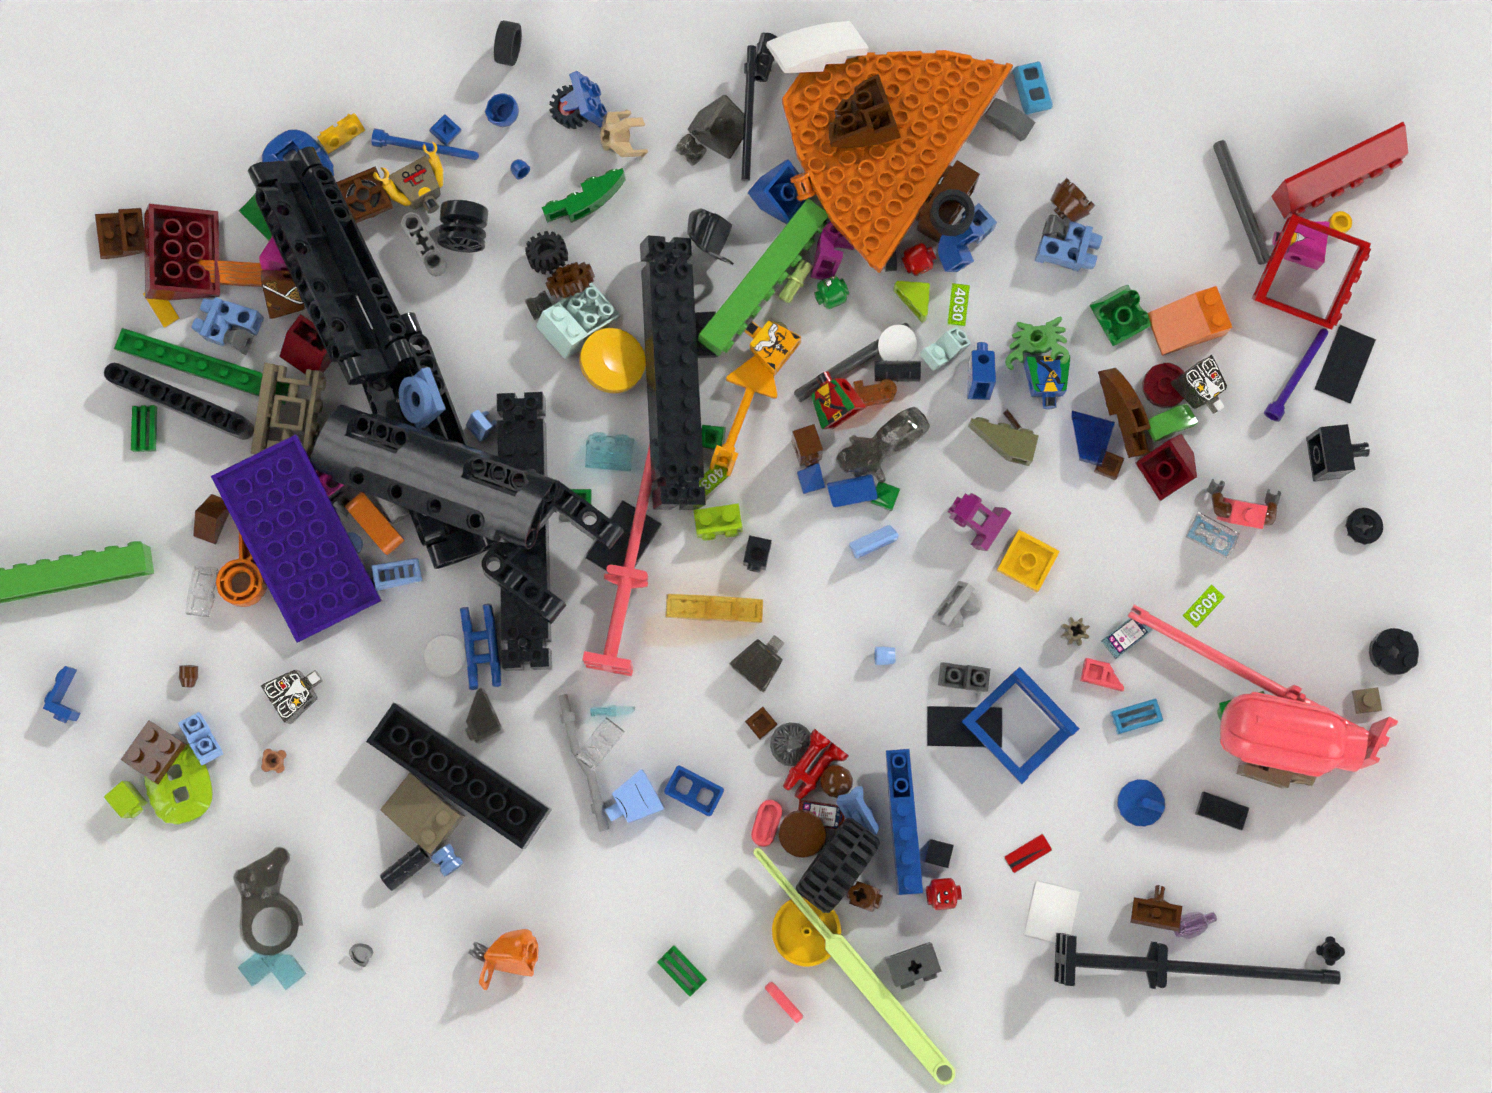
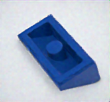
M871 474L827 484L833 507L876 500L878 497L876 484Z

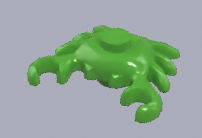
M1057 317L1046 322V325L1040 326L1017 322V326L1023 331L1012 334V338L1017 340L1009 345V348L1014 351L1006 358L1005 364L1007 368L1013 370L1014 366L1011 363L1016 359L1020 363H1024V353L1034 355L1047 353L1052 350L1050 356L1053 360L1058 355L1063 354L1064 356L1060 359V362L1065 364L1070 358L1069 351L1057 343H1067V339L1059 335L1066 331L1064 327L1058 326L1062 321V317Z

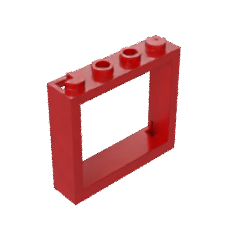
M1289 213L1252 299L1332 330L1334 325L1337 326L1338 321L1342 318L1340 311L1343 305H1347L1352 296L1350 289L1353 283H1357L1362 274L1360 267L1363 261L1366 262L1370 257L1371 243ZM1298 224L1358 246L1325 319L1266 297Z

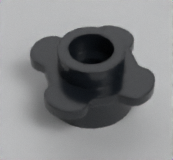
M1328 936L1322 945L1316 947V954L1321 955L1327 965L1333 966L1335 961L1344 956L1345 949L1335 942L1334 937Z

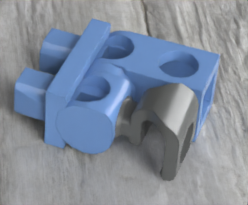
M1049 215L1045 222L1035 261L1057 264L1077 272L1081 268L1093 269L1096 265L1097 256L1086 253L1087 248L1098 250L1103 236L1092 232L1093 227L1086 225L1085 227L1076 222H1070L1065 226V223L1057 215ZM1057 233L1056 237H1062L1064 241L1048 237V235Z
M217 297L214 300L203 299L200 310L208 315L205 321L196 318L191 328L209 342L220 346L230 343L239 352L247 355L254 338L253 335L257 336L264 317L257 310L224 301ZM233 326L239 328L238 330H232Z

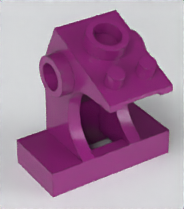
M831 221L823 228L818 239L814 265L811 269V278L825 280L835 276L843 258V252L834 250L835 248L854 250V247L834 227Z
M965 493L962 498L957 496L947 511L951 514L949 518L953 519L957 525L963 528L967 525L973 529L976 537L970 545L977 550L988 551L1012 513L1003 507H994L992 511L981 503L982 499L973 493L969 495ZM977 511L986 518L981 526L972 520Z

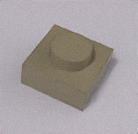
M1378 687L1352 691L1356 714L1382 711Z

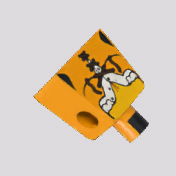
M770 320L767 321L763 328L752 321L744 331L753 338L749 345L751 352L774 376L801 344V336Z

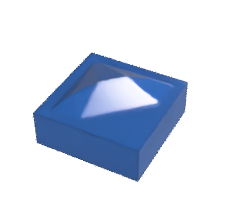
M444 114L430 128L429 132L447 146L461 132V128Z

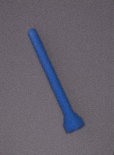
M374 128L371 143L374 147L382 148L389 144L423 151L422 146L425 144L428 152L434 148L432 143L390 136L382 129ZM436 144V153L471 160L479 158V154L476 151Z

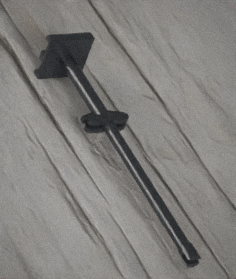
M1056 933L1054 982L1064 984L1065 986H1075L1076 967L1146 972L1149 988L1156 989V987L1165 988L1167 986V972L1320 982L1321 984L1339 985L1341 981L1340 972L1337 970H1310L1168 960L1167 945L1151 941L1146 957L1076 952L1077 936Z

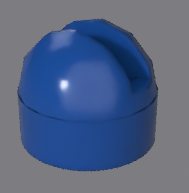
M517 159L511 163V173L516 179H523L528 175L530 166L525 161Z

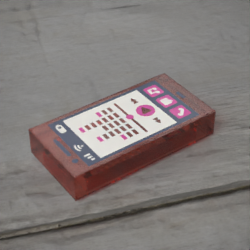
M799 800L798 810H808L815 813L824 822L825 828L838 829L845 820L837 804Z

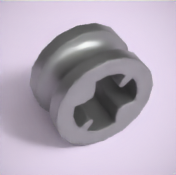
M474 942V949L469 950L468 953L485 962L484 954L488 947Z

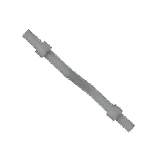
M559 695L558 698L562 714H560L562 724L565 723L571 752L587 777L593 802L591 808L593 814L595 813L599 832L608 830L604 812L606 809L605 802L601 799L596 774L580 749L574 721H576L574 711L571 712L568 695Z

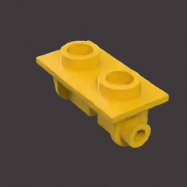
M355 113L347 114L346 117L336 122L338 126L334 127L332 125L326 130L319 132L320 135L317 138L328 154L365 131Z

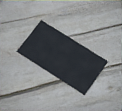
M1340 325L1315 389L1351 404L1376 339Z
M927 706V746L985 747L962 723L963 719L976 707ZM990 707L975 722L999 747H1002V708Z

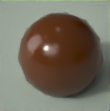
M832 765L822 773L820 785L823 792L829 797L838 798L839 795L849 793L853 785V778L848 769Z

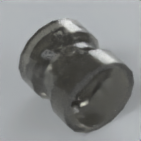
M691 134L684 136L675 149L680 155H685L687 162L692 166L697 164L707 151L702 144L696 143L695 138Z
M545 290L538 293V296L534 298L529 297L525 299V303L534 320L540 318L542 311L552 306Z

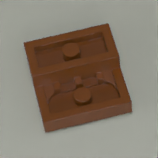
M141 208L118 209V213L95 214L100 259L120 258L145 252Z

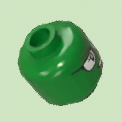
M832 276L817 283V292H814V295L819 305L823 304L825 308L832 309L846 302L849 291L843 278L839 279L837 276Z

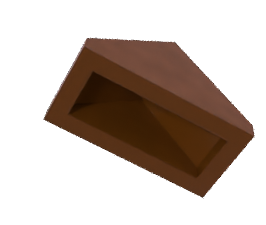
M211 494L195 510L193 536L215 545L229 515V511L221 497Z

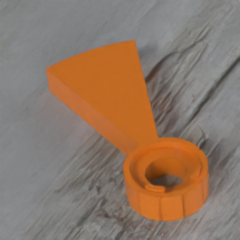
M239 532V559L229 561L220 569L216 578V586L219 595L228 603L239 607H248L262 599L261 597L266 593L267 584ZM239 573H248L251 579L249 588L242 593H235L232 588L233 578Z

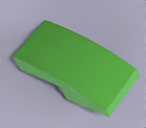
M1186 403L1148 419L1151 429L1147 430L1153 441L1157 442L1172 437L1176 432L1194 427L1198 421Z

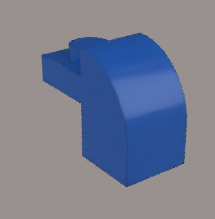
M970 225L963 234L941 236L938 244V255L945 272H958L974 262L967 245L985 234L982 226Z

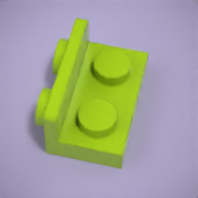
M739 503L693 510L697 538H702L703 541L714 540L717 535L724 534L725 537H735L739 535V532H743Z

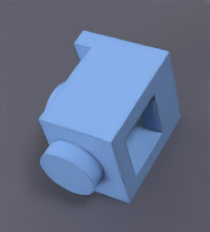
M980 203L975 206V215L971 225L976 226L974 221L978 222L985 233L975 240L977 244L988 236L997 224V221ZM964 211V212L961 214V216H962L961 222H962V221L964 220V218H965L966 211Z

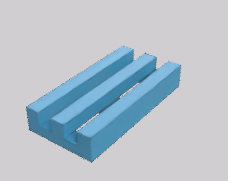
M1156 698L1110 712L1117 729V734L1163 721ZM1153 705L1154 708L1121 719L1118 717V714ZM1151 714H1156L1157 717L1124 728L1121 726V723Z

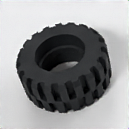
M846 818L818 853L796 885L798 894L822 912L830 913L853 886L880 846L878 837L853 818Z

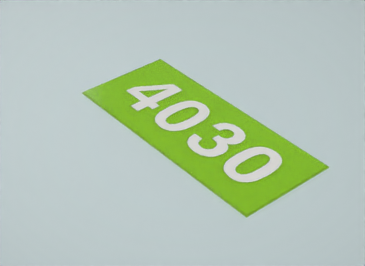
M952 283L948 324L966 325L970 285Z
M715 464L713 470L709 469L704 473V478L699 481V487H705V497L729 477L726 475L727 468Z
M1211 584L1182 616L1197 628L1225 596Z

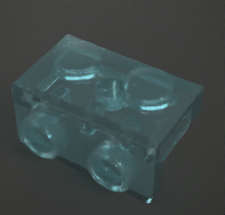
M601 432L593 433V435L590 434L586 441L585 467L631 472L634 438H629L628 435L623 434L616 435L615 437L606 436L605 433Z

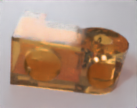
M886 379L874 385L864 386L863 380L854 381L852 388L866 407L889 403L894 399L897 392L896 384Z

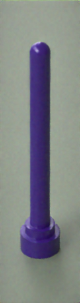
M1326 328L1320 329L1278 399L1273 401L1272 404H1268L1264 411V415L1267 418L1279 422L1284 416L1285 403L1329 333Z

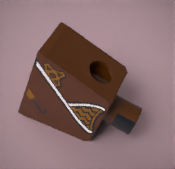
M261 270V283L269 319L305 309V304L289 271Z

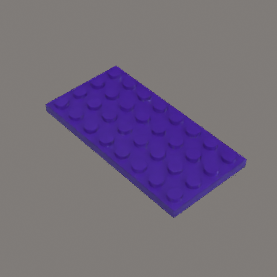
M298 435L287 438L211 476L296 643L382 601L316 470L312 466Z

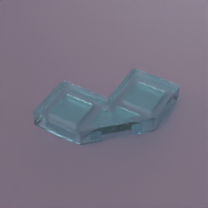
M259 951L238 967L251 986H255L272 972L285 990L289 989L307 974L293 955Z

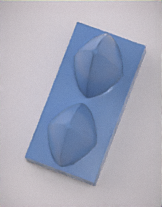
M857 786L849 794L839 795L836 803L844 817L853 818L871 833L877 834L879 826L873 817L872 808L868 807L863 800V787Z

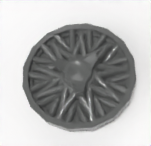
M789 722L780 725L771 737L770 748L772 755L785 766H795L810 745L811 733L805 726L799 723Z

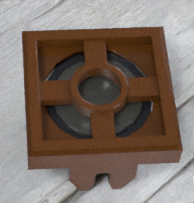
M376 166L336 182L356 223L374 218L378 214L393 209L391 199L382 186L383 182L377 181L373 176L374 172H376L380 177Z

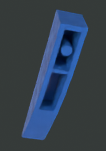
M910 749L886 750L889 810L897 895L923 893Z

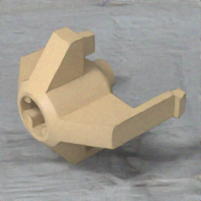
M627 109L620 112L606 113L600 131L603 150L608 151L611 148L620 157H644L648 150H633L629 142V129L631 127H644L643 118H628L631 115V111Z

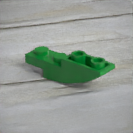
M623 168L611 169L605 175L599 177H589L583 183H580L583 192H573L567 195L565 199L547 202L542 207L547 223L567 215L572 223L603 206L625 182Z

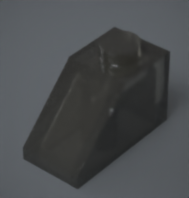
M483 688L476 691L466 719L468 727L465 728L470 741L474 740L478 744L505 732Z

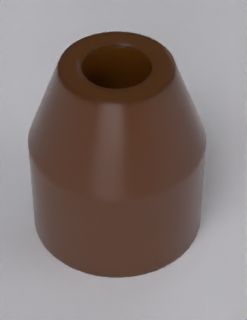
M180 665L179 680L181 686L194 687L198 679V666Z

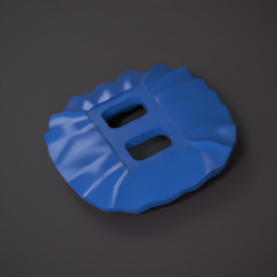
M288 130L279 134L266 145L262 154V162L284 161L283 157L292 150L298 152L304 147H314L322 165L327 167L334 176V165L327 153L314 138L301 130ZM303 183L302 185H303V187H304V189H305V191H306V193H307V195H308V197H309V200H310L311 198H310V196H309V194H308V192H307V190H306V187H305V185H304V183Z

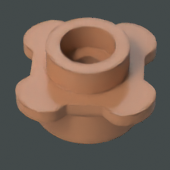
M271 749L264 750L261 769L264 772L272 770L282 773L285 770L283 763L287 756L284 750H279L278 752Z

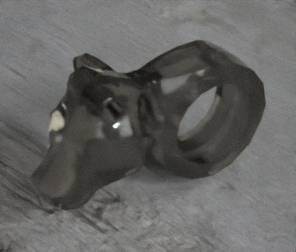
M917 407L907 408L885 423L872 438H858L852 435L849 438L852 445L844 448L837 455V463L845 473H851L855 477H860L872 472L879 483H883L886 481L881 468L883 459L913 445L929 430L930 425L925 415Z
M275 847L266 856L250 863L246 867L236 870L233 876L241 896L240 937L245 946L257 955L270 957L279 955L280 952L291 946L297 937L299 926H303L302 915L298 907L280 893L285 866L290 861V853L284 847ZM266 908L277 909L287 919V933L283 940L274 946L262 945L255 939L252 932L253 919L257 913Z

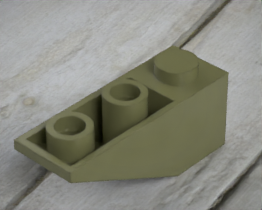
M971 418L968 427L1005 460L1026 466L1032 463L1039 435L1033 434L1034 432L1029 429H1012L1011 425L1006 423H998L996 425L989 423V420L986 418Z

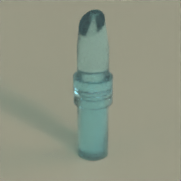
M616 705L590 707L591 717L630 715L636 707Z

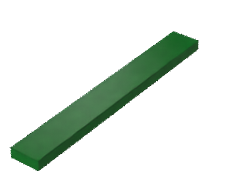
M121 329L114 347L116 351L255 396L260 395L263 375L261 372L128 329ZM277 381L275 395L288 396L290 384Z

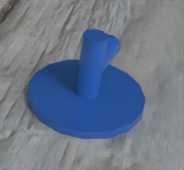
M1137 779L1128 782L1121 788L1117 806L1120 815L1128 823L1134 826L1145 827L1154 824L1161 818L1165 809V799L1162 791L1156 784L1148 780Z

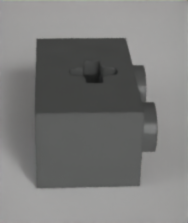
M931 942L885 957L893 983L896 987L900 986L901 989L914 986V981L921 978L924 981L935 979L938 977L936 973L942 972ZM912 960L917 964L920 963L915 973L907 968L911 966Z

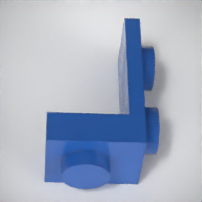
M64 666L57 673L56 683L53 689L47 693L43 709L54 713V719L67 723L68 720L77 721L81 714L60 704L77 672V669L69 666Z

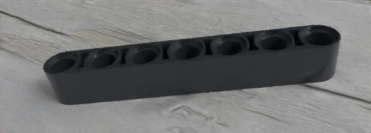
M110 363L104 369L106 380L116 387L241 440L250 438L254 433L253 424L242 415L119 363ZM121 371V376L115 379L116 373ZM142 380L140 387L135 388L136 382ZM162 388L161 395L155 397L156 391ZM183 397L182 403L176 406V400ZM199 406H203V411L200 414H196V409ZM224 414L223 421L216 423L217 417ZM245 423L244 429L237 432V426Z

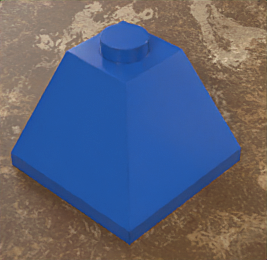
M789 159L761 176L747 192L762 211L785 224L789 223L807 200L798 201L797 190L790 179L799 173Z

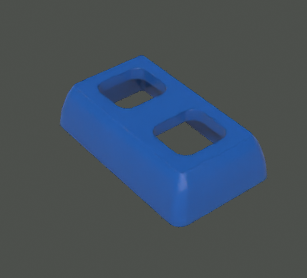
M678 765L664 793L706 816H711L724 793V789ZM681 777H685L693 783L686 795L676 790V785ZM702 788L713 792V797L707 806L696 800Z

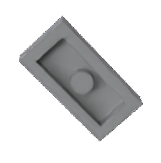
M958 581L932 618L937 623L951 628L963 627V617L959 611L961 608L970 612L980 611L978 599L973 593L975 588L969 583Z

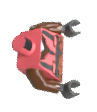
M1214 479L1211 480L1207 491L1212 495L1213 510L1217 515V520L1263 529L1264 525H1272L1275 522L1277 505L1281 496L1280 491H1278L1277 495H1274L1268 489L1264 501L1266 505L1223 497L1221 492L1225 482L1221 480L1217 484Z

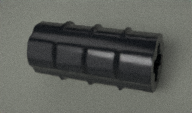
M763 32L760 35L756 48L755 63L758 66L755 81H768L774 57L766 44L768 41L778 38L774 34Z
M875 361L874 381L920 382L921 361Z
M417 845L381 873L380 878L387 888L393 891L418 870L422 869L431 859L420 845Z

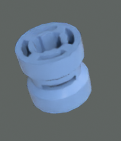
M451 844L444 846L431 856L432 861L440 865V872L444 877L464 864L462 859L454 854V848Z

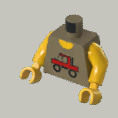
M433 141L431 142L434 148L430 152L426 150L425 144L422 146L423 151L429 154V158L425 155L390 175L386 168L380 167L384 172L383 178H380L376 172L373 174L377 181L383 182V188L393 201L403 206H410L413 210L424 206L428 214L434 213L440 207L435 199L441 195L440 188H442L444 180L442 164L439 156L435 154L437 145Z

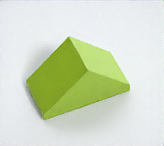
M897 281L894 283L893 291L922 323L925 322L928 315L930 283Z

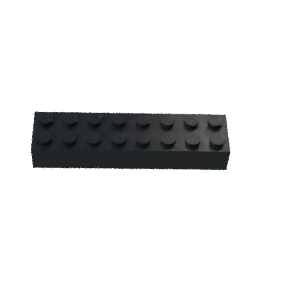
M393 702L366 741L521 849L527 848L552 811V808L395 702Z

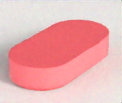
M766 800L759 807L751 833L752 840L758 846H768L775 838L782 815V808L774 800Z
M770 981L764 987L796 1023L803 1018V1014L773 982Z

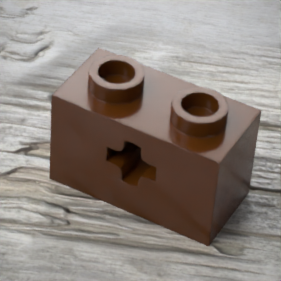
M815 424L792 431L791 442L799 465H805L808 468L819 464V460H822L823 447Z

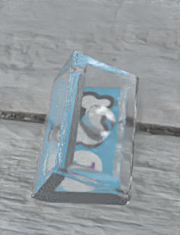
M1198 512L1186 537L1227 558L1234 550L1240 533Z

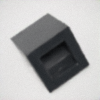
M340 494L334 500L333 505L346 517L349 515L348 510L344 506L350 501Z

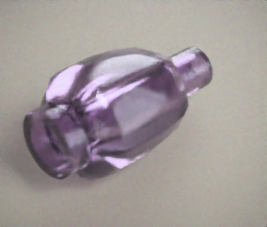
M1197 911L1187 913L1181 916L1179 932L1174 931L1178 938H1194L1204 933L1210 923L1217 921V917L1214 912L1206 915Z

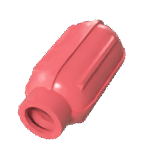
M1252 692L1234 697L1225 707L1222 714L1220 743L1223 749L1247 763L1319 777L1331 772L1335 768L1357 772L1361 768L1366 755L1368 737L1365 728L1346 724L1340 715L1325 706Z

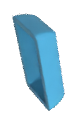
M1037 61L1016 66L1012 73L1024 113L1031 114L1051 109L1053 103L1041 62ZM1036 68L1039 78L1028 81L1025 79L1023 71ZM1041 88L1045 98L1036 101L1031 100L1029 91Z

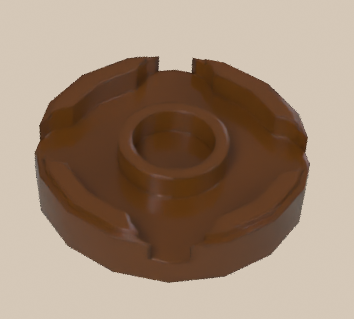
M793 811L780 824L779 840L781 846L787 853L795 857L805 858L813 856L821 850L825 843L826 829L824 822L811 811Z

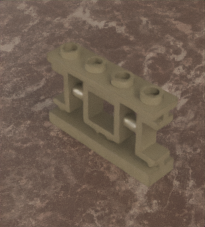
M264 363L251 454L255 455L279 443L278 441L268 440L270 427L283 429L281 441L290 438L292 430L305 432L303 447L311 460L315 446L314 438L318 435L320 428L317 419L318 413H321L323 409L321 393L326 388V377H324V373L321 371L307 369L305 380L286 378L287 367ZM277 381L290 384L288 396L275 395ZM299 385L312 387L310 401L297 398ZM282 401L301 404L298 426L279 423Z

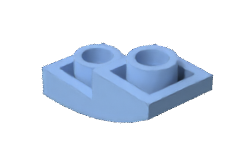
M200 712L178 722L182 733L201 766L223 755L222 749Z

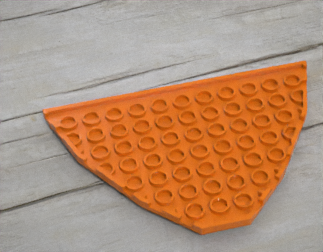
M936 50L935 53L898 51L875 55V52H867L866 55L848 58L842 64H826L823 72H800L783 96L782 105L796 156L804 172H809L810 183L834 227L863 256L869 266L878 273H881L918 216V211L925 201L927 202L934 186L940 182L946 168L951 165L1013 68L1012 64L994 63V60L986 59L985 61L972 58L971 55L947 50ZM879 74L901 138L873 146L854 148L831 147L829 124L833 123L835 119L836 107L842 99H848L854 94V88L857 85Z

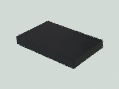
M622 500L611 520L617 523L624 532L610 550L597 540L588 553L587 560L607 571L608 565L623 567L635 507ZM647 514L635 567L662 526L660 522Z

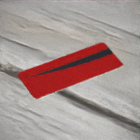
M1041 834L1006 855L1005 859L1015 873L1052 851V848L1045 836Z

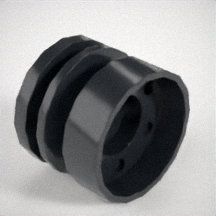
M448 200L443 202L439 218L443 224L438 228L440 234L438 235L437 243L443 248L457 252L472 253L483 251L486 243L484 240L486 232L483 228L487 226L488 209L479 203L467 200Z

